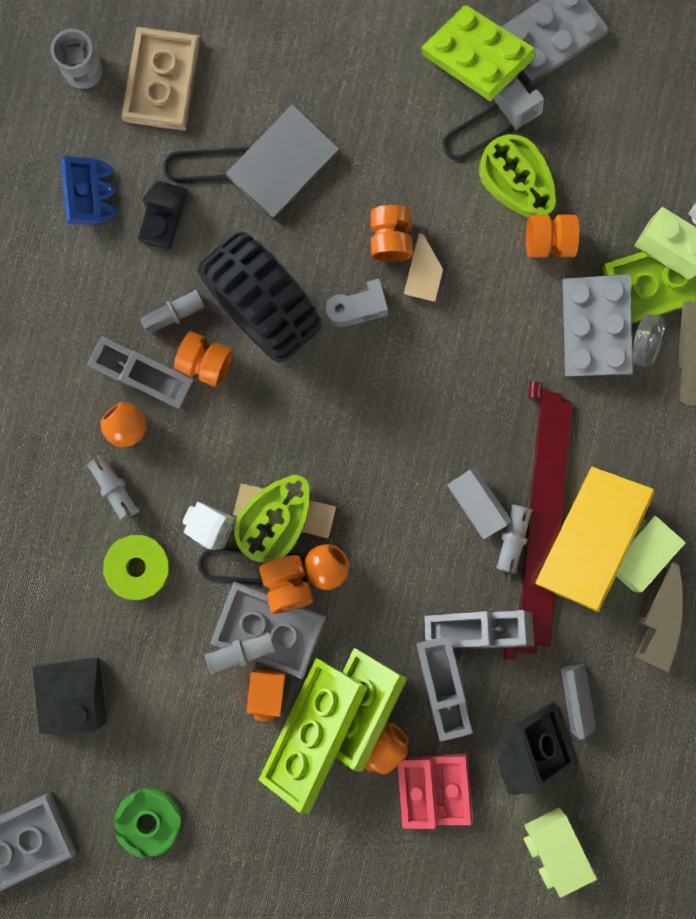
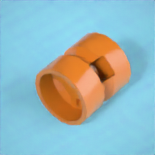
M399 205L379 206L370 211L371 231L375 235L371 237V258L383 262H397L412 258V237L407 234L412 230V210Z
M529 215L526 229V250L529 258H547L550 252H553L557 258L576 256L579 245V220L577 215H557L554 220L549 215Z
M190 331L178 349L174 361V369L190 377L198 374L201 382L218 388L229 370L234 350L218 342L210 345L207 337Z
M299 555L278 558L259 567L264 587L270 588L267 599L271 614L290 612L313 602L309 584L302 581L305 571Z

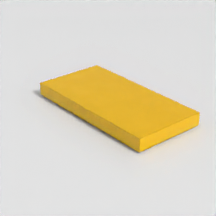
M591 467L538 576L537 586L599 613L655 494L654 489Z

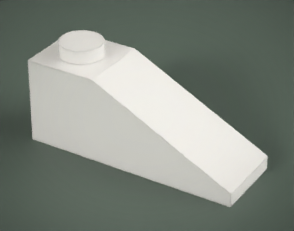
M197 502L196 506H190L185 514L183 524L187 526L184 533L204 547L224 549L237 518L204 503Z

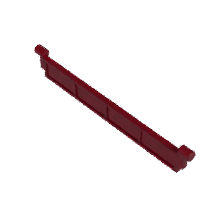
M536 381L529 382L528 391L529 399L540 401L529 509H533V512L531 513L526 538L528 542L525 547L519 609L532 612L534 646L504 648L503 659L516 660V652L537 654L538 646L550 647L555 593L537 586L536 581L561 531L573 402L561 401V393L542 391V382Z

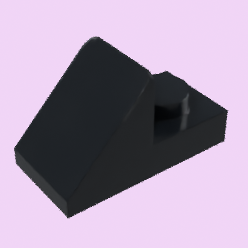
M158 180L154 183L142 200L147 209L138 235L140 242L171 250L188 194L187 188Z

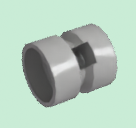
M66 29L54 37L51 43V55L66 81L78 89H88L95 86L103 75V64L91 39L78 29Z

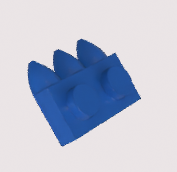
M63 156L61 159L66 223L99 225L101 221H107L115 217L118 211L113 206L100 200L110 198L116 193V190L108 183L98 180L109 176L114 172V169L99 159Z

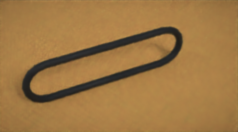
M496 103L447 133L442 141V148L449 158L462 160L489 145L494 139L514 130V127L512 125L462 155H454L448 150L447 141L452 135L498 109L499 105Z
M251 147L172 152L163 161V171L166 177L174 182L229 180L227 175L174 177L168 172V162L176 156L247 152Z
M208 549L199 557L198 570L208 580L263 584L262 579L212 576L204 571L203 560L210 553L245 555L241 550ZM289 553V554H287L286 556L299 555V554H291V553ZM299 555V556L301 557L302 562H304V561H305V557L302 556V555ZM306 577L302 579L303 582L308 581Z

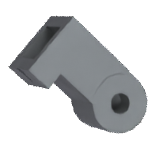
M517 76L493 98L515 130L543 113L544 98L537 89L529 94L519 79H517Z
M380 279L367 281L368 291L350 296L343 294L332 296L326 304V314L330 323L340 328L388 316V308Z

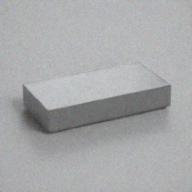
M473 467L447 484L483 539L512 522L476 467Z

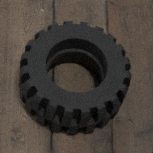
M245 232L232 234L200 262L198 274L210 293L252 342L273 361L278 363L287 361L319 332L321 319L308 296L304 294L299 284L289 275L283 265L260 242L254 240L251 235Z

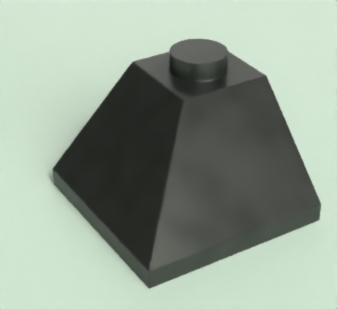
M99 657L32 667L39 733L66 735L95 731L107 723Z
M555 702L548 703L512 726L498 760L501 776L508 795L541 793L577 766Z

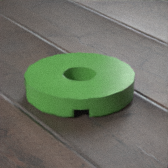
M145 787L133 791L121 802L115 813L114 823L117 841L125 851L136 857L146 858L147 856H158L165 853L173 846L181 831L182 814L179 804L169 793L160 788ZM144 814L152 815L157 822L156 828L151 831L144 830L140 826V816Z

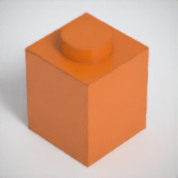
M257 668L251 671L246 713L254 714V719L260 721H273L274 716H281L286 681L285 672Z

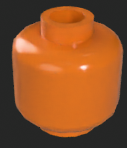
M393 723L385 724L364 767L369 772L376 771L379 774H388L407 757L409 741L405 733Z

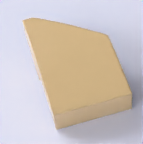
M419 233L404 294L435 302L443 267L425 235Z

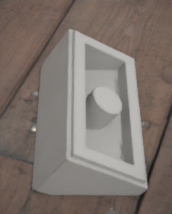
M584 664L565 666L560 670L570 729L577 738L585 739L596 730L586 666Z

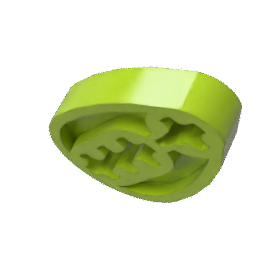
M513 134L500 136L490 142L483 152L479 165L480 178L485 188L503 205L526 217H529V215L550 216L556 205L555 186L546 161L537 147L527 138ZM495 149L499 152L504 150L507 152L505 160L509 164L514 162L517 164L516 174L518 176H527L525 185L522 182L514 183L516 177L514 171L508 170L506 172L504 170L506 162L502 157L494 158ZM536 199L539 201L545 199L547 201L544 207L545 210L542 207L536 209L533 206Z
M291 475L275 481L254 496L239 513L234 526V536L239 549L248 558L257 562L267 563L285 557L291 552L301 536L310 507V485L305 478L299 475ZM298 481L301 482V490L304 492L301 498L294 496L285 505L284 503L290 493L289 489L286 488L289 483L295 485ZM279 508L282 509L283 513L281 516L285 519L282 525L279 523L274 524L272 531L275 535L273 538H264L262 544L265 546V550L263 552L257 550L252 553L250 551L252 545L248 542L251 537L257 539L261 535V530L258 527L260 524L267 525L270 522L271 518L267 515L270 510L277 511Z

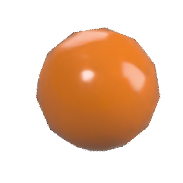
M117 403L100 421L101 432L104 437L116 447L127 448L134 446L142 440L146 432V418L141 409L132 403Z
M323 544L317 546L305 557V577L315 588L322 590L334 589L341 586L348 577L349 560L344 552L335 545Z

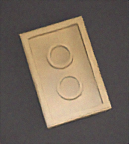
M142 27L136 28L121 117L123 122L186 131L201 42L199 35Z

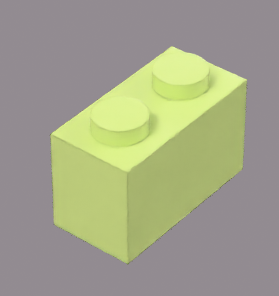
M661 207L650 219L634 246L690 280L696 275V227Z
M646 516L637 530L616 577L632 591L642 593L686 542L657 516Z
M560 807L524 825L529 836L523 839L532 858L539 856L544 866L538 870L547 889L554 887L561 898L597 880L566 815Z

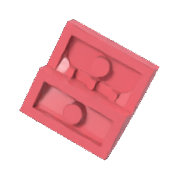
M468 754L409 757L398 764L402 829H436L438 825H472L474 821Z

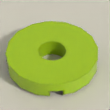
M129 535L119 539L109 548L104 559L103 574L108 586L116 595L128 600H143L155 595L165 586L170 575V559L165 549L157 540L146 535ZM134 558L142 559L146 565L145 572L139 577L133 576L129 571V564Z

